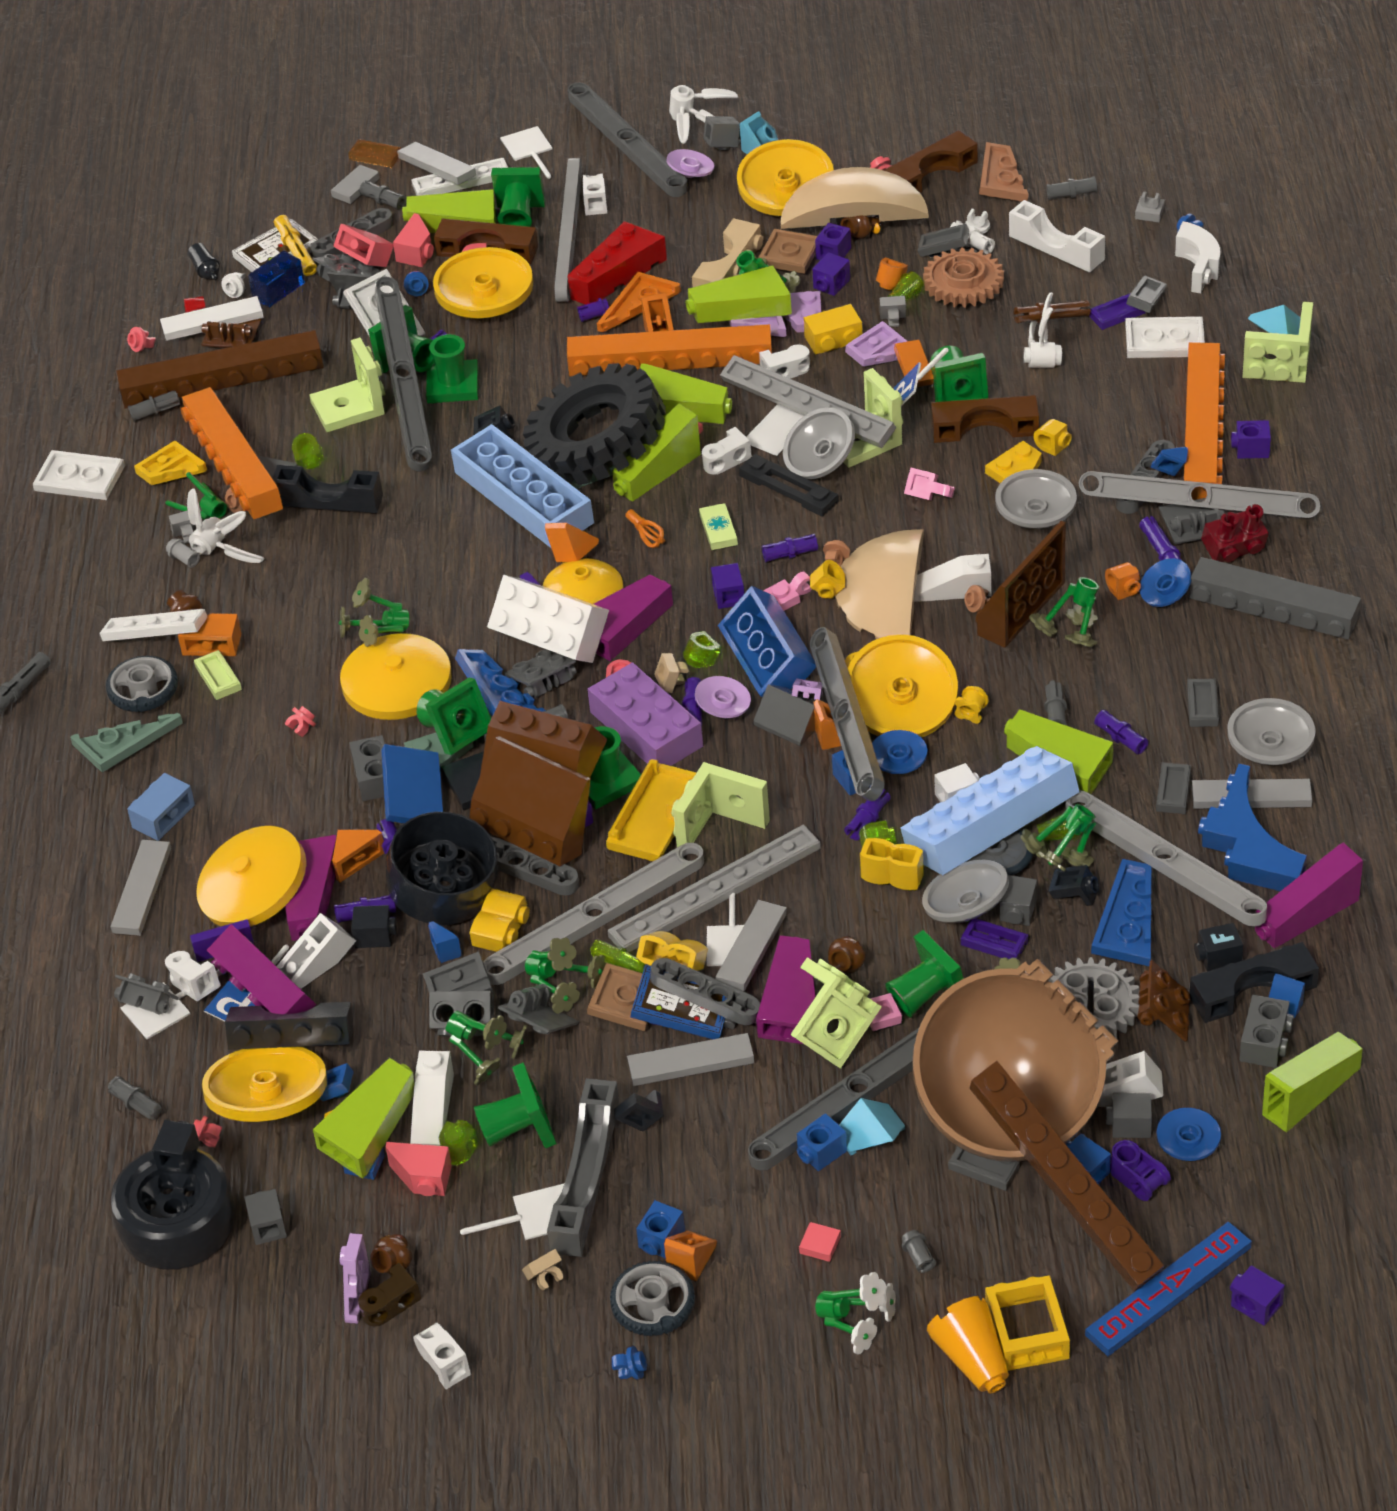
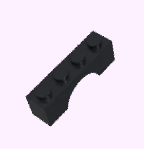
M277 465L272 477L279 489L282 506L377 513L383 497L380 474L375 471L353 470L351 477L345 482L328 484L311 477L303 466Z
M1300 942L1190 977L1189 995L1204 1023L1233 1015L1234 1001L1241 992L1257 986L1271 987L1275 974L1305 983L1304 992L1317 988L1319 967L1305 944Z
M351 1002L320 1003L310 1010L294 1014L270 1013L261 1006L230 1007L225 1020L228 1050L350 1044L354 1030Z

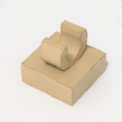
M662 653L655 671V677L659 686L665 692L672 693L675 684L681 685L685 683L684 677L680 673H688L689 670L685 662H675L672 653Z
M556 1249L529 1263L522 1269L528 1281L537 1276V1285L542 1290L549 1287L545 1281L546 1274H552L557 1282L563 1279L561 1270L555 1267L562 1260Z

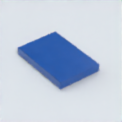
M384 744L381 752L386 821L406 823L411 818L424 813L443 812L439 752Z

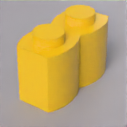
M868 838L865 840L860 852L861 878L874 884L890 883L899 889L917 890L924 875L923 850L909 844L894 845L884 839Z
M491 889L485 898L481 911L477 914L471 926L470 938L472 946L497 952L517 941L518 930L522 924H526L530 913L525 896Z
M657 931L641 936L636 957L641 962L650 966L659 958H668L691 969L700 971L704 969L708 948L698 941L680 940L671 933Z

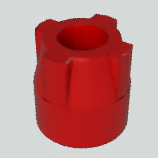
M204 296L184 299L185 313L206 308Z

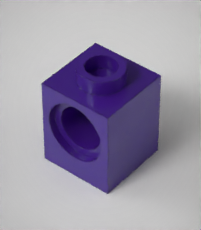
M827 223L815 239L816 259L821 260L828 252L844 258L851 249L850 228Z
M828 252L812 269L813 288L835 296L850 280V260Z
M1269 420L1237 421L1236 432H1231V448H1236L1237 459L1269 458L1271 441Z
M738 563L711 567L712 587L718 609L734 607L744 595Z
M1251 1265L1243 1275L1238 1274L1231 1283V1306L1265 1326L1283 1305L1285 1285Z

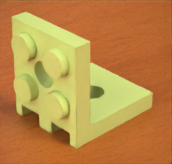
M1303 302L1299 335L1246 331L1243 378L1305 383L1310 348L1313 302ZM1273 354L1277 358L1267 359L1264 355Z
M361 338L351 340L357 380L310 394L311 404L326 432L385 414L382 401L385 390L378 377L382 376L381 368L378 361H373L371 348L369 346L365 347Z
M873 368L864 372L865 411L893 422L896 429L883 448L863 440L854 441L850 453L843 462L848 468L902 445V397Z
M703 762L694 778L687 782L680 800H676L672 807L671 814L674 817L675 823L673 834L676 836L677 847L685 843H694L712 813L765 829L770 821L767 781Z
M806 958L800 968L821 981L824 985L791 1035L841 1069L882 1006L867 997L870 991L849 979L847 975L822 959L815 963L811 959ZM833 1019H838L839 1026L837 1030L833 1033H828V1023Z

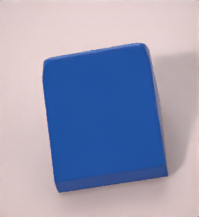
M1188 447L1162 450L1152 462L1151 468L1175 476L1186 463Z
M434 921L429 922L431 943L438 960L442 963L459 958L461 956L459 938Z
M1275 974L1269 998L1290 1001L1288 1014L1294 1015L1295 1018L1303 1004L1305 983Z

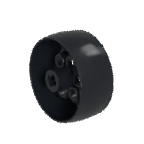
M430 812L411 818L395 833L387 853L386 885L391 899L408 916L425 923L434 921L439 925H451L473 918L481 911L486 896L491 889H494L496 883L498 863L493 839L476 821L460 814ZM464 871L466 876H460L458 872ZM427 874L430 877L428 879H423L420 877V875ZM448 881L451 885L443 886L440 882Z
M200 1149L195 1154L188 1174L157 1169L152 1150L138 1156L118 1175L111 1194L112 1216L118 1236L126 1250L137 1261L149 1267L167 1270L196 1265L216 1253L227 1241L233 1228L235 1207L228 1178L219 1162L210 1154ZM165 1189H173L170 1194H162ZM195 1191L193 1196H185L187 1192ZM149 1204L156 1205V1207L152 1210H148L146 1208V1206H148Z

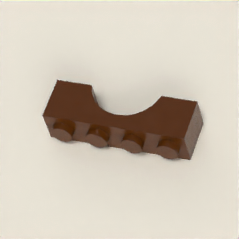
M958 130L888 167L884 171L904 178L918 192L922 193V178L927 174L938 170L961 172L978 163L977 142Z
M442 218L434 235L436 254L443 257H452L461 253L463 248L470 244L486 243L487 247L502 248L515 252L531 265L538 249L536 227Z
M1036 395L931 402L934 443L961 441V438L967 431L985 425L1000 427L1006 430L1012 437L1034 436L1035 431L1039 429Z

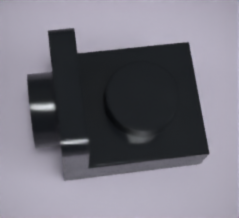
M500 405L474 417L473 435L492 424L509 438H514L515 421L512 415L506 413Z
M1087 865L1067 867L1065 871L1055 869L1048 892L1053 899L1080 895L1085 905L1091 906L1099 891V882Z
M654 1090L646 1097L636 1093L632 1094L614 1108L615 1119L642 1132L664 1116L660 1092Z

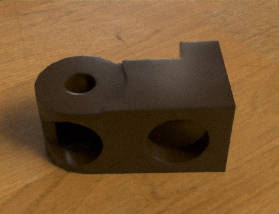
M400 1263L389 1269V1279L378 1285L377 1288L367 1289L360 1295L358 1305L362 1318L367 1325L373 1327L381 1326L421 1300L417 1282Z

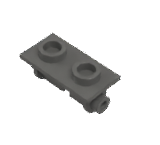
M129 973L127 978L115 975V978L122 981L120 987H117L114 991V997L120 1003L138 1008L143 997L140 1008L160 1015L168 1012L170 1007L169 998L175 1000L179 998L168 992L170 987L163 983L153 981L152 985L145 983L146 979Z

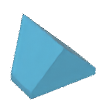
M759 111L740 123L741 150L746 154L763 144L778 140L775 128L761 117Z
M1285 305L1250 314L1248 317L1251 322L1268 333L1299 335L1301 317Z
M864 1098L859 1099L839 1124L846 1131L847 1151L850 1155L855 1154L856 1150L894 1141L900 1131L905 1129V1125L889 1104Z

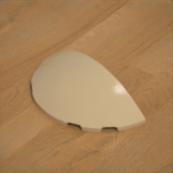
M850 167L823 173L800 186L785 204L781 216V229L826 226L827 223H830V218L859 215H879V222L929 218L925 200L920 192L904 178L880 169Z
M903 530L874 538L858 547L842 563L841 568L845 574V587L835 595L838 608H842L845 612L847 622L859 632L866 630L873 633L876 639L889 635H911L917 573L920 567L924 530Z

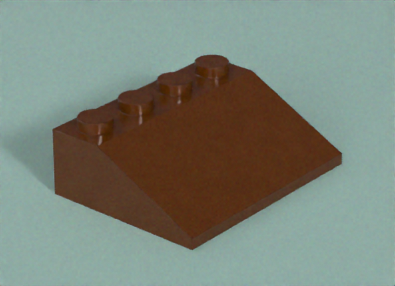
M1060 521L1000 585L986 605L978 611L976 615L978 636L1006 648L1029 623V616L1038 613L1065 583L1066 522Z
M499 701L488 725L481 773L494 739L500 736L590 778L607 739L590 724Z
M498 736L494 739L473 793L470 819L476 821L488 833L561 867L582 854L591 778Z

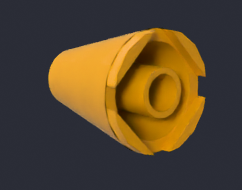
M979 1296L965 1298L947 1307L949 1314L944 1318L940 1319L937 1314L927 1325L926 1331L930 1338L979 1391H988L991 1394L1001 1390L1006 1385L1005 1380L1008 1378L1009 1373L986 1300L984 1298L980 1300Z

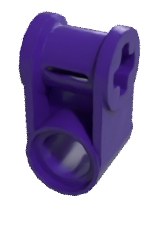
M1122 1140L1113 1146L1110 1165L1111 1175L1130 1189L1140 1200L1148 1201L1152 1197L1153 1191L1160 1185L1164 1186L1170 1182L1171 1177L1167 1168L1133 1141Z

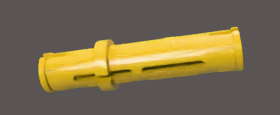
M286 215L276 217L274 225L281 234V241L284 245L288 246L305 276L315 274L317 265L300 240L298 230L293 228Z

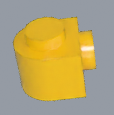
M1055 419L1048 420L1035 431L1033 436L1036 445L1042 451L1053 456L1067 448L1072 439V435L1067 432V424Z
M832 560L824 561L810 575V588L818 592L821 598L832 599L845 587L844 571Z

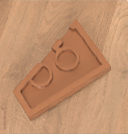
M986 142L979 194L988 197L1027 201L1029 194L1027 189L1023 187V178L1018 174L1016 169L1017 163L1010 146Z

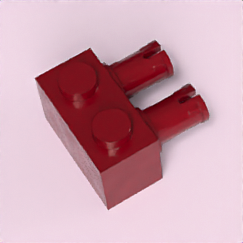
M1252 504V508L1249 505L1246 511L1236 514L1228 512L1227 516L1223 514L1221 519L1205 524L1201 540L1212 560L1231 562L1240 556L1256 554L1264 549L1269 533L1261 521L1264 511L1260 505Z

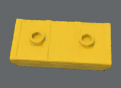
M649 760L608 832V839L606 840L607 849L649 861H655L662 857L674 837L675 823L674 817L671 814L673 804L676 800H680L687 782L694 778L696 772L658 763V760Z

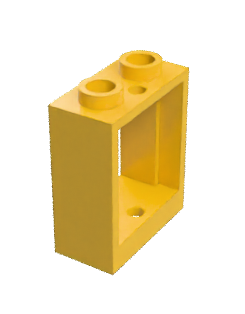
M1050 1275L1029 1277L1026 1280L1012 1283H998L985 1288V1300L989 1306L1008 1371L1069 1359L1070 1339ZM1045 1299L1054 1332L1009 1340L1000 1308Z

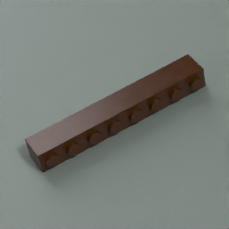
M312 330L116 370L124 409H126L128 406L149 400L150 396L154 398L171 391H176L180 398L209 387L214 391L324 367L316 331Z
M995 1061L973 1078L969 1089L1131 1289L1135 1292L1157 1275L1164 1267L1162 1262L1000 1063Z

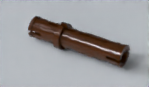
M1088 300L1050 304L1053 311L1049 319L1089 316L1091 309L1081 310L1080 308L1090 306ZM1036 303L1035 306L1015 307L1014 315L1024 314V316L1014 317L1017 324L1030 321L1040 323L1044 303Z

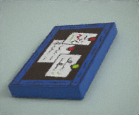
M645 965L631 1011V1018L709 1039L720 1038L725 1017L656 987L650 981L651 966ZM692 981L683 984L687 989L691 990L699 987L697 983ZM719 993L710 996L717 1002L726 1000V997Z

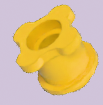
M977 686L964 688L962 697L956 698L954 702L957 706L954 712L955 716L959 719L970 720L975 724L980 723L982 719L980 711L989 702L985 691Z

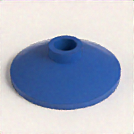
M1175 558L1157 562L1146 571L1141 579V597L1147 604L1155 607H1163L1176 602L1186 593L1190 586L1192 576L1190 568L1185 562Z
M888 731L878 736L872 743L880 769L888 773L904 774L918 769L927 758V745L919 735L910 731Z
M1196 1108L1175 1109L1167 1113L1157 1126V1140L1161 1148L1170 1156L1180 1160L1195 1161L1208 1157L1218 1148L1221 1139V1130L1217 1121L1207 1112Z

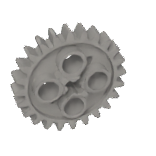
M1092 957L1089 958L1087 964H1083L1082 960L1077 958L1075 966L1065 962V970L1058 967L1055 968V976L1053 975L1049 982L1054 983L1058 979L1076 997L1075 1000L1078 1003L1081 1002L1086 1008L1088 1003V981L1094 982L1093 1016L1098 1020L1094 1025L1096 1030L1103 1025L1116 1038L1117 1030L1126 1033L1127 1025H1134L1140 1006L1138 1003L1139 985H1134V976L1127 977V969L1117 971V963L1115 962L1109 967L1105 966V959H1102L1099 964H1094Z

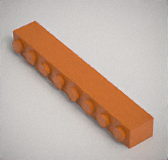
M770 324L567 337L569 376H574L580 372L582 375H588V370L597 366H601L603 371H605L608 364L619 363L622 368L626 364L634 365L637 370L640 369L641 364H648L666 370L726 367L734 355L759 365V352L769 350L772 354Z
M1189 342L1185 428V447H1188L1186 463L1184 464V481L1222 484V476L1217 475L1222 474L1223 458H1217V456H1222L1223 440H1218V438H1223V422L1218 421H1223L1224 405H1219V403L1224 402V388H1219V386H1224V371H1219V369H1224L1225 354H1220V343ZM1200 486L1195 487L1191 492L1193 500L1206 498L1207 496L1206 490Z
M211 387L183 396L184 407L181 408V413L185 422H189L192 433L194 435L197 434L201 447H205L209 459H213L218 473L222 472L223 479L226 485H230L233 496L239 498L242 510L244 512L248 511L253 520L282 510L283 506L277 485Z

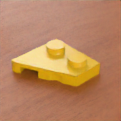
M177 441L171 442L134 466L136 474L150 485L187 477V472L195 475L207 471L206 463Z
M1022 441L986 464L985 474L1001 483L1014 473L1038 469L1042 461V453L1025 441Z

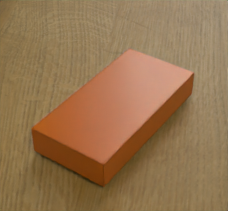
M920 340L895 343L894 351L904 377L919 362L921 363L920 372L929 364ZM931 369L918 380L917 387L934 384Z

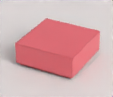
M810 1222L799 1246L800 1254L830 1262L841 1238V1231Z

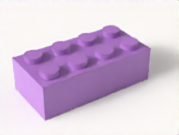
M633 662L588 688L590 712L606 727L616 730L621 737V741L647 764L649 760L654 759L658 760V763L672 766L703 747L701 722Z

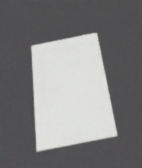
M777 404L747 436L750 440V445L777 456L783 450L785 439L792 427L805 415Z

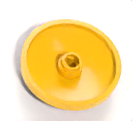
M790 139L772 141L753 149L741 161L737 171L738 190L742 199L753 209L769 215L782 216L785 204L800 186L823 173L833 171L834 168L829 156L822 149L811 143Z
M484 247L463 251L446 260L436 271L433 286L438 303L447 311L468 318H488L507 313L520 306L532 291L533 276L529 263L519 254L502 248Z
M403 633L377 637L376 644L370 647L362 644L348 656L340 674L342 692L349 705L363 715L383 720L404 719L417 715V704L421 696L433 689L445 693L448 691L452 679L450 661L442 647L423 636Z
M889 635L876 639L859 650L847 668L867 730L876 736H880L888 731L906 730L919 735L921 738L939 729L948 720L955 707L954 702L958 692L955 668L948 656L939 647L920 637Z
M276 826L255 827L235 835L213 853L202 869L197 884V900L201 910L218 926H225L248 919L251 927L269 919L278 913L299 889L306 870L304 849L289 831Z
M303 1047L241 1049L215 1062L207 1070L202 1080L205 1103L213 1112L228 1119L246 1122L276 1120L298 1113L315 1103L324 1093L327 1086L324 1062L317 1054Z

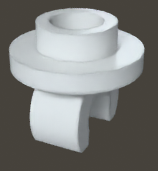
M971 209L965 224L970 228L975 227L979 229L981 234L986 233L990 229V222L987 219L988 213L984 211L981 216H975V209Z
M235 272L224 276L222 279L224 292L232 298L241 296L245 290L242 279L246 275Z

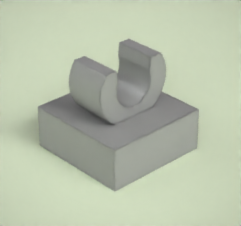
M1143 192L1135 211V219L1160 222L1165 207V200L1161 199L1159 193H1156L1155 198L1147 197V192Z
M905 296L881 297L880 319H888L889 327H899V318L906 317Z
M188 510L170 515L169 521L173 537L182 535L185 544L189 543L190 535L197 528L196 525L190 523Z

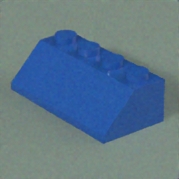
M751 586L718 624L719 629L761 697L764 696L768 684L792 689L796 679L806 680L816 668L815 661L775 596Z

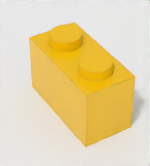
M851 304L803 317L804 336L815 355L845 347L848 343L862 335V321Z

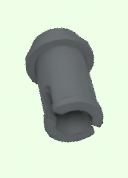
M911 1230L902 1237V1249L909 1253L918 1272H928L935 1267L936 1260L932 1257L925 1244V1235L919 1233L918 1230Z

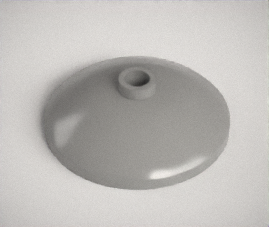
M831 407L816 409L803 416L792 427L785 439L783 459L787 468L806 479L820 478L838 468L847 458L854 443L855 430L851 419L843 411Z
M1042 469L1024 470L1010 475L1000 483L995 495L996 507L1005 519L1021 527L1036 529L1056 525L1068 518L1074 511L1077 501L1076 490L1067 478L1058 473Z
M1263 698L1247 702L1236 709L1229 719L1227 734L1232 747L1243 757L1260 764L1280 765L1301 758L1311 749L1315 740V725L1311 716L1300 706L1282 699Z
M991 860L964 862L948 873L940 874L932 880L924 891L922 897L923 907L928 916L941 922L960 923L975 919L990 911L1003 898L1009 885L1007 872L1001 864Z

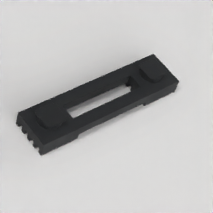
M754 454L739 467L740 477L758 486L764 485L801 503V507L821 517L824 516V513H828V510H831L835 503H839L837 493L757 454ZM774 474L809 492L804 494L769 476Z

